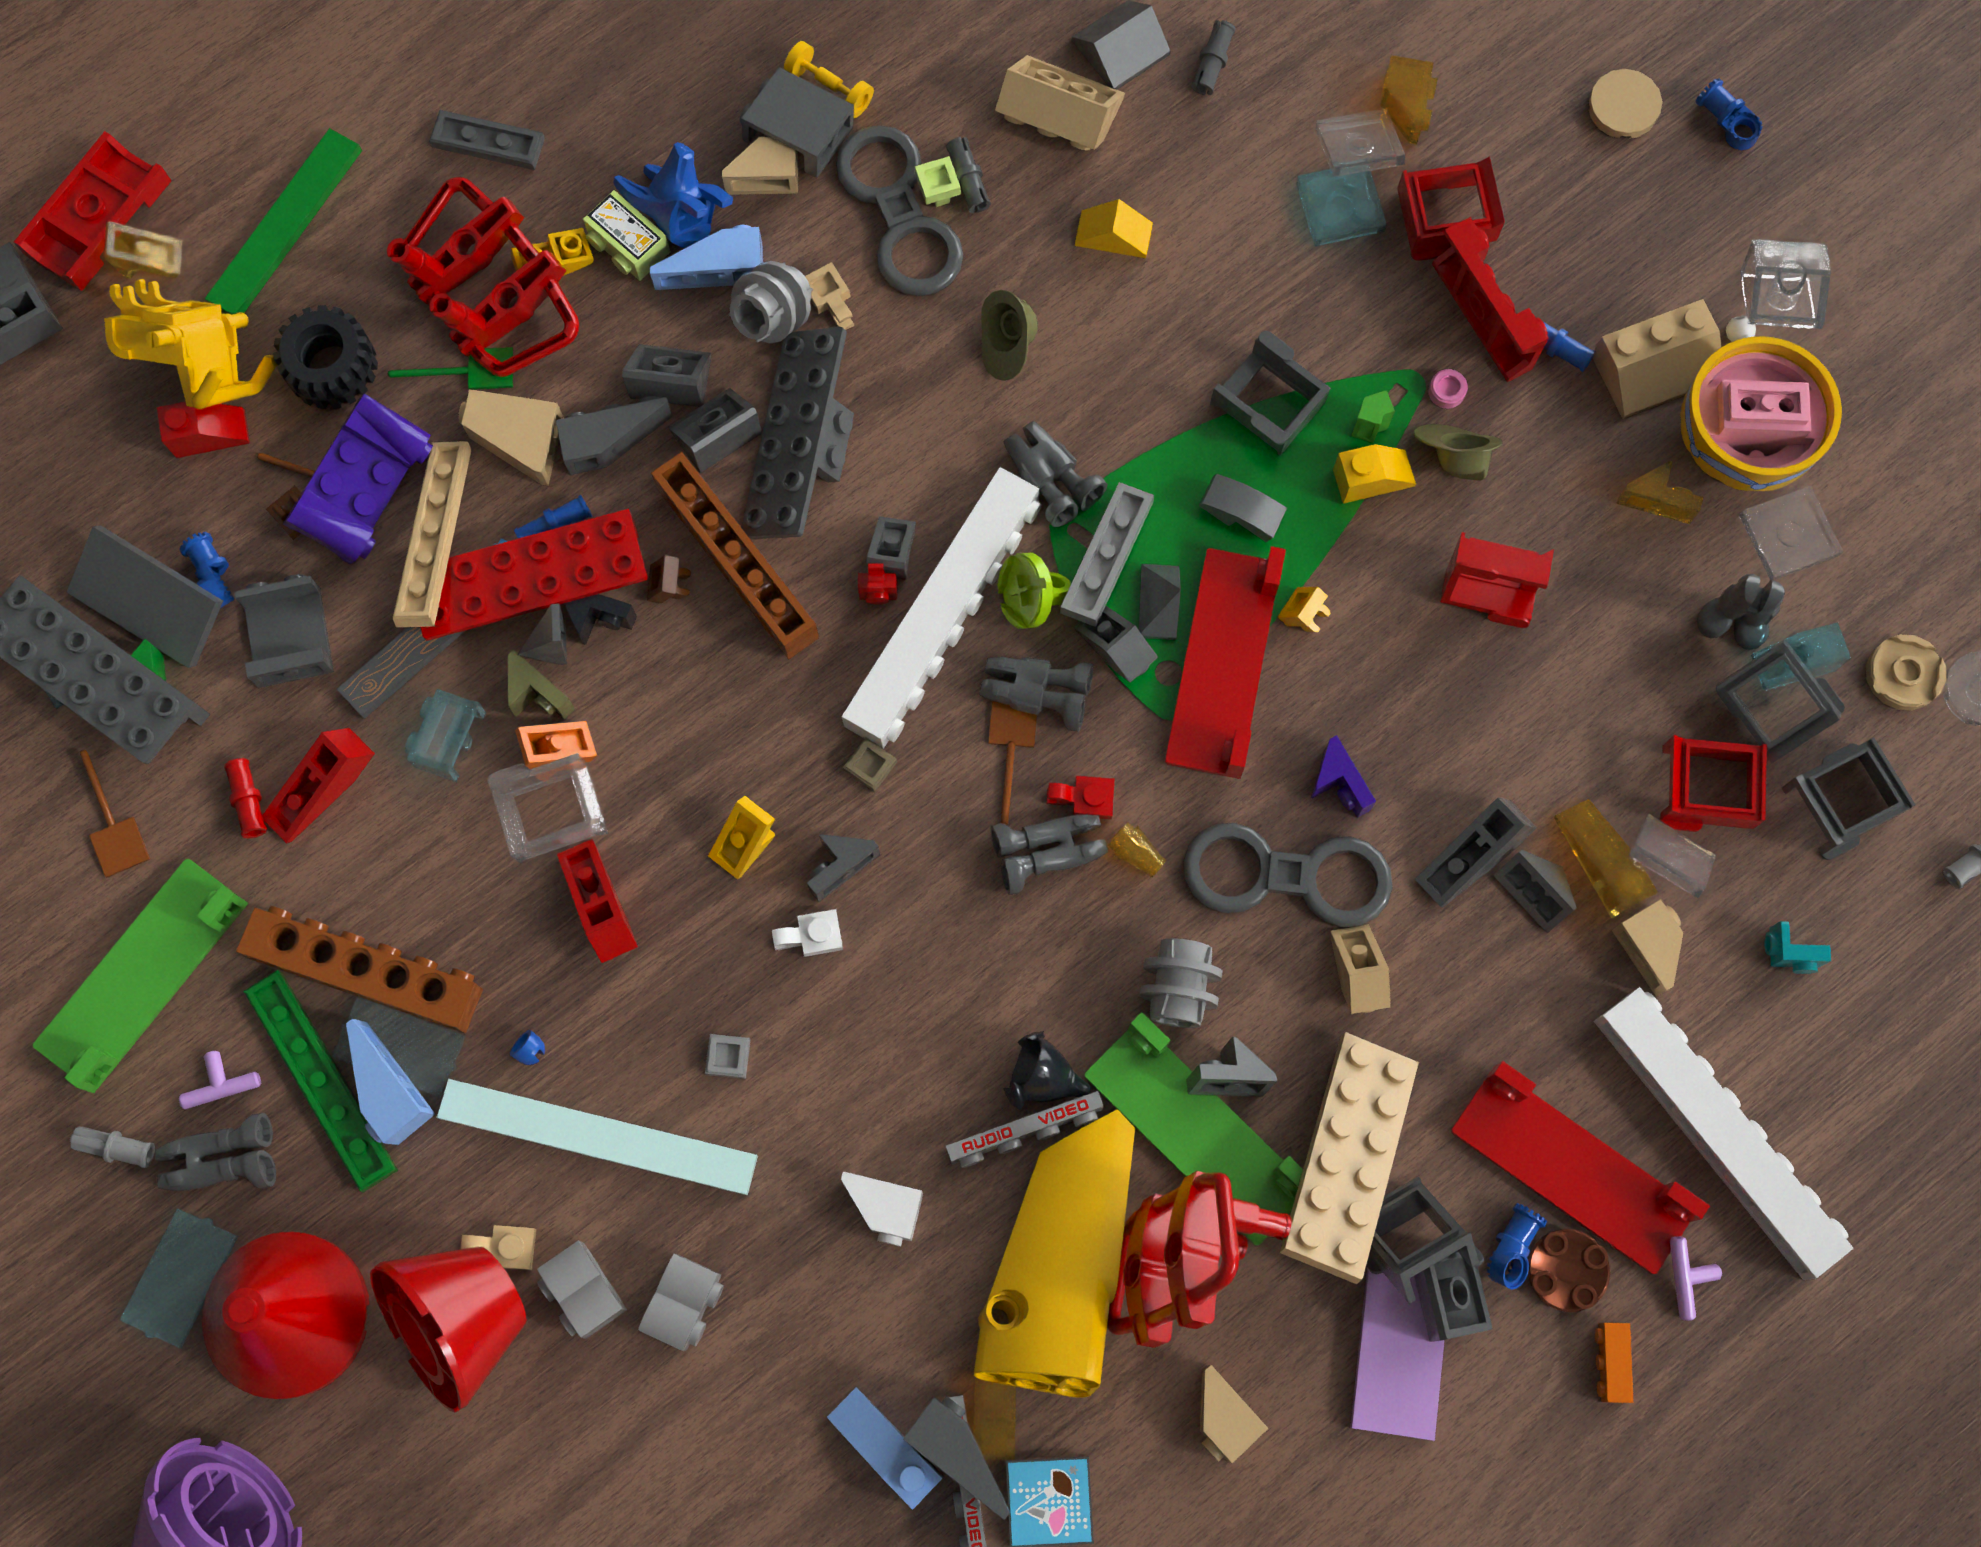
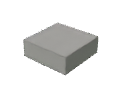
M710 1034L705 1074L709 1076L746 1079L750 1038Z

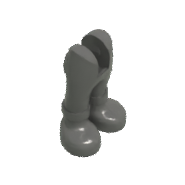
M1070 815L1048 820L1037 825L1024 826L1022 830L1011 829L1003 823L991 825L992 843L998 858L1012 855L1024 848L1031 849L1039 845L1059 843V846L1048 850L1002 859L1001 874L1008 895L1020 893L1024 887L1025 879L1032 873L1037 876L1048 871L1074 868L1097 860L1108 853L1109 849L1106 840H1096L1076 846L1073 838L1075 835L1100 828L1102 825L1099 815Z
M265 1113L252 1114L235 1130L227 1128L220 1129L217 1132L190 1135L173 1140L155 1149L156 1161L164 1162L186 1159L187 1169L157 1175L158 1188L170 1191L193 1190L223 1181H234L239 1176L247 1178L257 1188L272 1187L276 1181V1167L271 1155L264 1150L205 1162L207 1156L219 1153L233 1152L241 1148L257 1149L270 1146L273 1140V1131L268 1116Z

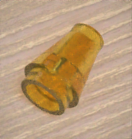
M1126 822L1108 843V846L1114 851L1112 855L1140 869L1151 878L1166 862V859L1160 855L1139 826L1133 827L1129 822Z

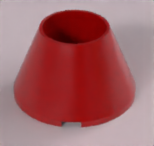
M482 1246L383 1261L375 1265V1268L370 1270V1280L376 1301L394 1339L401 1337L413 1358L408 1360V1363L429 1392L445 1408L454 1413L465 1408L527 1321L522 1300L509 1275L493 1254Z

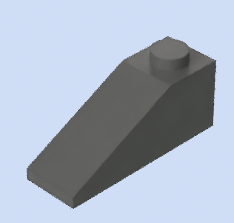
M1498 797L1415 880L1440 907H1445L1509 856L1537 827L1511 800Z
M948 1396L942 1402L934 1397L903 1440L1005 1520L1010 1511L969 1424L962 1419L966 1411Z

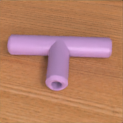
M210 1051L204 1055L210 1085L180 1094L179 1103L183 1109H189L260 1087L261 1079L257 1072H252L226 1080L220 1052Z
M1682 1236L1672 1237L1670 1239L1679 1318L1682 1320H1693L1696 1318L1692 1285L1720 1280L1722 1270L1717 1264L1690 1268L1686 1238Z

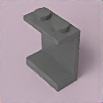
M779 67L771 78H766L763 81L752 104L748 103L742 110L740 115L743 141L749 143L759 131L804 154L805 172L818 178L853 128L854 105Z
M301 574L290 575L284 578L282 582L272 584L257 582L249 584L246 589L234 591L235 599L245 608L253 660L245 663L247 678L258 688L334 672L321 588L311 576Z

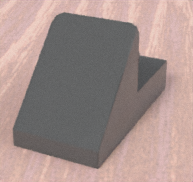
M879 516L867 554V567L868 563H884L885 573H896L897 579L906 580L916 522Z
M819 835L822 845L835 861L831 864L828 861L823 862L809 875L812 879L807 882V885L818 902L822 901L880 856L879 846L874 840Z
M1231 1037L1221 1049V1061L1208 1060L1200 1063L1186 1079L1188 1094L1263 1097L1277 1082L1276 1073L1236 1037Z

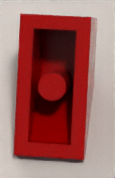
M186 401L157 407L161 441L176 458L250 444L246 414L243 407L218 404L203 409H196L195 407L187 406Z

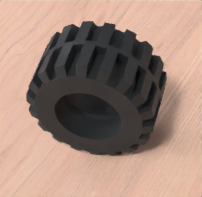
M318 305L317 311H312L308 307L302 309L303 315L297 317L294 314L288 318L291 322L290 325H282L279 329L282 338H275L273 346L277 352L273 353V357L278 365L276 368L297 397H300L304 403L310 406L315 403L317 408L326 409L327 405L331 404L333 409L342 408L341 402L347 401L350 405L356 402L354 396L358 393L363 395L368 391L365 385L366 383L373 384L376 376L372 370L378 369V361L375 358L377 354L362 326L356 321L354 316L349 312L344 314L343 310L338 307H333L329 311L326 305ZM331 346L343 348L340 357L332 365L322 369L309 368L312 358L320 350Z

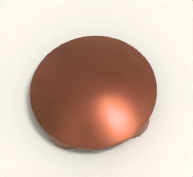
M1573 1229L1556 1230L1543 1236L1533 1247L1528 1259V1279L1535 1294L1548 1306L1564 1312L1582 1311L1594 1306L1605 1294L1610 1281L1609 1257L1607 1251L1588 1234Z

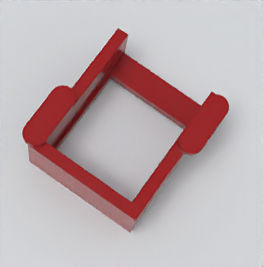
M1490 156L1477 163L1408 173L1407 170H1404L1402 172L1397 191L1410 245L1411 257L1414 260L1434 259L1449 249L1451 244L1445 237L1444 230L1459 223L1428 226L1421 196L1422 191L1443 188L1454 189L1476 185L1484 218L1473 220L1477 227H1481L1485 231L1489 242L1497 241L1505 219Z
M1462 532L1446 569L1440 602L1488 613V619L1492 622L1518 628L1529 627L1538 588L1547 589L1554 549L1539 555V552L1472 537L1468 539L1465 538L1466 533Z
M1673 735L1662 746V753L1670 754L1669 806L1660 813L1659 823L1662 828L1697 832L1705 824L1754 829L1766 820L1767 744L1760 746L1695 740ZM1690 756L1747 762L1746 809L1689 803Z

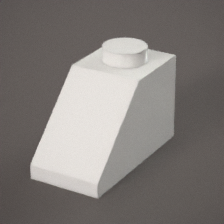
M843 1172L841 1180L871 1231L879 1234L877 1241L900 1247L902 1240L912 1242L923 1197L922 1190Z

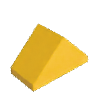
M1120 199L1087 208L1081 211L1075 246L1146 258L1153 222Z

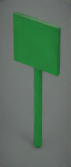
M513 347L484 348L485 351L500 362L513 357ZM471 355L468 356V367L390 370L387 373L390 378L468 374V389L471 390L513 388V374L506 377L495 376L479 365Z

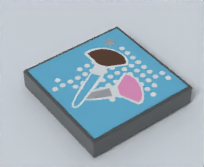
M1089 1456L1006 1461L1008 1509L1010 1511V1547L1094 1544Z

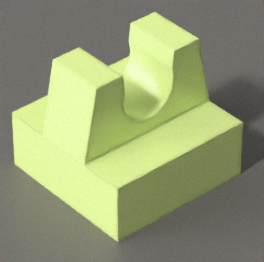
M950 156L915 166V174L926 205L935 203V206L939 207L949 204L951 197L961 195V187Z

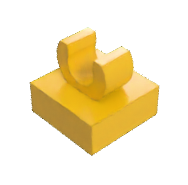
M1297 587L1278 615V618L1286 626H1301L1306 632H1319L1320 628L1313 622V618L1316 614L1319 617H1329L1331 614L1330 610L1323 604L1328 596L1319 587Z

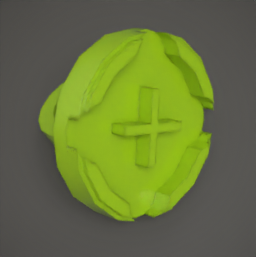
M1033 552L1016 553V555L1009 556L999 572L997 584L998 593H1003L1005 602L1000 603L1002 612L1007 620L1018 629L1037 628L1046 621L1053 605H1061L1071 582L1063 575L1049 572L1043 560Z

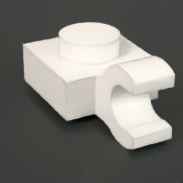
M836 909L797 916L798 928L787 927L772 930L775 950L802 946L804 957L843 950Z

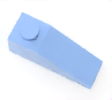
M737 225L731 229H721L651 266L650 275L655 290L733 286L742 275L751 272L757 265L763 263V246L759 227Z
M351 1019L346 1023L360 1112L368 1121L365 1124L366 1130L379 1143L399 1145L433 1117L435 1113L368 1022Z
M857 1387L827 1416L831 1423L912 1510L942 1480L943 1476L921 1453L903 1440V1434Z

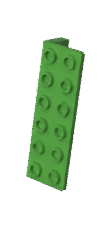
M185 859L33 1043V1048L67 1073L64 1078L76 1088L95 1093L249 903L192 860Z
M1141 1012L1131 1022L1128 1030L1086 1071L1085 1079L1118 1109L1185 1177L1195 1171L1204 1173L1222 1172L1231 1181L1233 1198L1256 1203L1259 1208L1289 1214L1292 1211L1303 1169L1290 1156L1284 1160L1278 1156L1217 1095L1188 1094L1186 1079L1192 1071L1167 1047L1171 1040ZM1242 1233L1255 1246L1260 1245L1268 1237L1258 1233L1249 1235Z

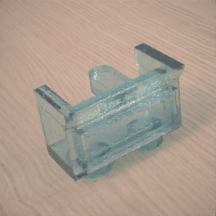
M437 689L434 697H427L422 705L420 717L424 720L418 733L413 731L407 739L405 745V752L408 754L407 760L415 768L457 782L460 775L453 766L460 750L467 752L472 745L473 738L468 731L474 717L484 720L486 711L477 701L468 700Z

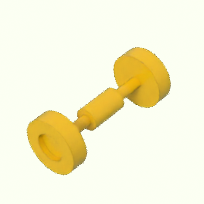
M804 41L798 42L789 52L784 63V70L800 77L807 69L815 75V80L833 92L840 91L847 96L845 101L854 105V118L859 117L868 107L874 93V88L865 81H860L850 90L843 85L842 79L824 67L817 68L811 64L814 48Z

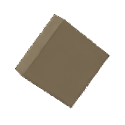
M865 737L844 765L843 770L875 792L896 765L897 759Z

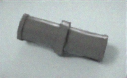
M1216 20L1213 24L1208 44L1201 50L1199 55L1201 63L1191 85L1192 89L1199 94L1205 95L1206 90L1208 95L1213 94L1219 72L1226 66L1228 60L1226 53L1236 30L1235 26L1230 22Z
M955 138L947 143L946 149L949 152L957 179L968 204V210L970 213L984 211L990 207L991 202L981 180L983 176L981 166L975 163L968 138Z

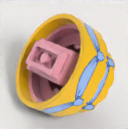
M1774 337L1743 338L1718 349L1700 368L1681 406V434L1684 444L1693 456L1696 464L1709 476L1738 490L1772 491L1798 480L1832 446L1841 424V398L1830 372L1809 351L1792 342Z

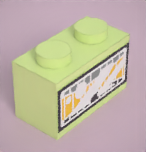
M615 190L583 218L588 232L586 235L588 242L597 251L602 252L605 250L610 254L612 262L623 274L627 275L630 272L639 281L650 272L651 266L662 261L671 252L666 235Z

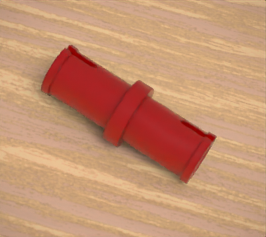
M237 758L226 762L224 766L232 793L229 796L231 807L236 808L242 831L241 836L247 839L262 836L267 831L259 805L262 796L260 790L255 788L249 760Z

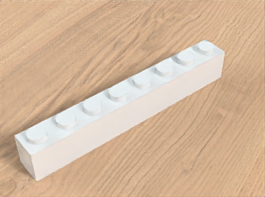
M1001 467L998 469L843 713L842 720L845 728L864 739L866 737L882 749H884L889 740L892 742L896 741L905 725V722L901 720L909 708L911 710L917 708L924 696L925 690L921 688L928 677L934 679L941 670L945 660L942 658V655L948 645L954 647L958 643L964 631V627L961 625L968 614L974 616L981 606L984 596L980 594L987 583L993 585L998 579L999 572L1003 566L1000 564L1006 553L1012 555L1022 539V534L1019 532L1026 522L1031 524L1037 517L1041 508V504L1038 503V487Z
M1640 987L1597 1018L1594 1023L1803 1280L1818 1278L1854 1249L1847 1241L1849 1237L1847 1231L1837 1220L1829 1219L1820 1208L1821 1200L1810 1187L1802 1186L1793 1175L1794 1167L1783 1154L1775 1153L1766 1142L1768 1137L1763 1128L1754 1120L1749 1121L1739 1109L1741 1107L1739 1099L1731 1090L1726 1087L1722 1088L1713 1077L1714 1070L1705 1058L1700 1055L1696 1056L1686 1044L1688 1043L1687 1036L1676 1024H1670L1662 1015V1007L1658 1000L1651 993H1644Z

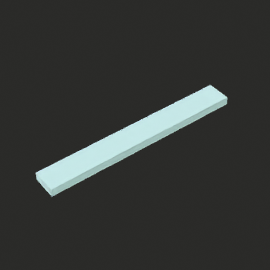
M448 1079L437 1118L747 1196L758 1158L755 1154Z

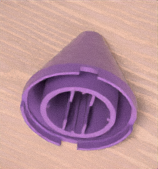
M192 1438L172 1446L151 1468L146 1479L131 1546L301 1547L302 1527L297 1526L295 1529L293 1528L289 1511L295 1506L293 1499L280 1479L262 1461L248 1451L222 1440L215 1447L199 1445L201 1443L200 1438Z

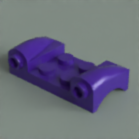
M364 393L353 407L283 525L315 540L348 564L355 562L359 556L366 559L376 543V540L371 537L374 531L373 527L407 470L415 461L422 464L433 447V445L428 443L431 435Z

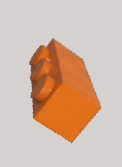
M1598 1323V1328L1595 1329V1342L1599 1344V1354L1596 1356V1368L1600 1370V1381L1597 1382L1598 1397H1601V1402L1634 1403L1630 1323Z

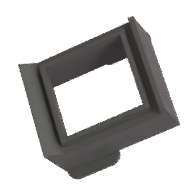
M1263 331L1255 340L1252 353L1223 386L1219 383L1215 386L1210 405L1220 407L1278 452L1277 454L1281 456L1326 403L1331 388L1293 360L1294 350L1271 332ZM1262 367H1265L1308 400L1307 404L1284 431L1237 398Z
M1786 639L1716 685L1717 694L1733 716L1742 720L1760 746L1767 744V757L1771 764L1839 721L1845 709L1844 703L1827 680L1824 678L1815 679ZM1781 660H1784L1820 710L1771 741L1736 690Z
M1874 737L1861 745L1852 743L1823 758L1822 765L1793 778L1782 787L1785 794L1795 789L1798 790L1826 836L1828 842L1818 848L1821 857L1825 860H1831L1856 847L1860 843V835L1901 815L1916 805ZM1859 758L1889 808L1845 830L1815 779Z
M1418 1176L1384 1196L1366 1267L1373 1274L1384 1273L1410 1304L1416 1300L1410 1282L1411 1277L1456 1251L1472 1267L1480 1266L1484 1258L1474 1245L1471 1232H1465L1422 1184ZM1424 1212L1444 1235L1399 1260L1380 1237Z

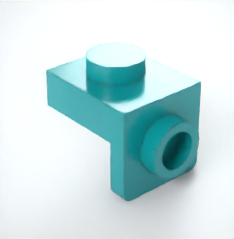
M1780 921L1771 926L1769 932L1765 935V952L1767 955H1770L1771 967H1793V973L1812 974L1817 973L1819 967L1831 962L1830 945L1790 944V925L1788 921Z

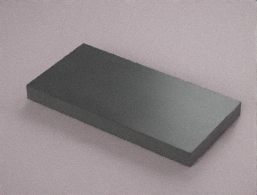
M101 525L92 527L67 590L68 594L142 640L146 639L158 650L187 668L197 665L223 603V600Z

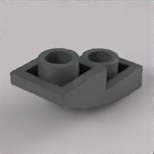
M1215 474L1212 477L1199 504L1201 508L1227 526L1237 522L1265 542L1274 538L1287 510L1285 506L1264 493L1219 474Z

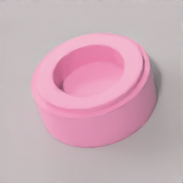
M1441 370L1433 376L1428 389L1429 397L1435 405L1441 408H1454L1463 401L1467 393V381L1456 370Z

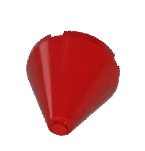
M279 1232L259 1237L247 1243L223 1263L214 1276L204 1300L202 1331L205 1346L213 1364L235 1387L262 1398H298L323 1389L348 1369L365 1340L367 1330L364 1329L367 1318V1305H369V1295L365 1281L357 1265L341 1248L315 1235L301 1232Z

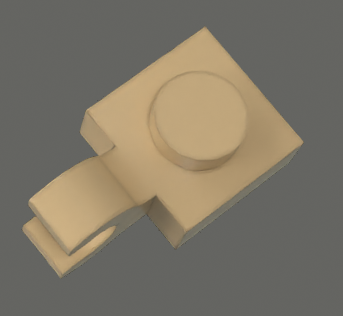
M831 262L806 275L805 277L810 287L813 288L810 301L818 314L829 309L837 327H843L845 330L853 327L852 313L844 302L851 297L850 290L833 263Z
M494 1225L492 1237L462 1235L461 1249L482 1246L493 1254L503 1268L532 1270L537 1229Z

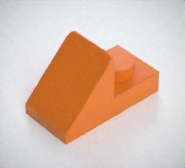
M587 721L518 727L515 730L526 767L541 777L546 776L557 765L591 762L597 756Z

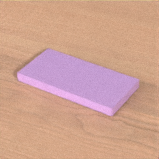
M1367 1268L1350 1428L1435 1441L1444 1340L1429 1341L1414 1276L1410 1278L1416 1300L1409 1304L1384 1273L1373 1274Z

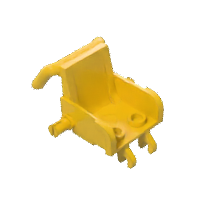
M144 279L135 281V292L145 304L140 305L135 299L132 286L123 287L122 297L120 285H110V297L121 310V315L104 318L105 336L109 349L114 355L122 359H137L176 365L186 405L189 407L203 409L256 395L265 387L277 366L273 355H266L263 357L250 381L238 380L236 354H239L236 329L248 326L249 320L245 313L221 314V304L192 300L184 302L165 300L160 295L158 282H148L147 292Z

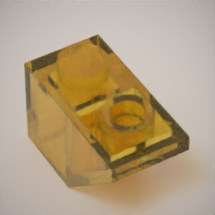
M1391 55L1385 74L1380 106L1408 142L1417 144L1421 131L1428 132L1432 110L1426 109L1427 99L1433 100L1438 78L1431 77L1434 62Z

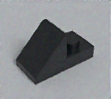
M600 594L564 603L584 645L587 644L596 619H598L600 625L612 630H619L620 627L632 630L637 618L631 604Z

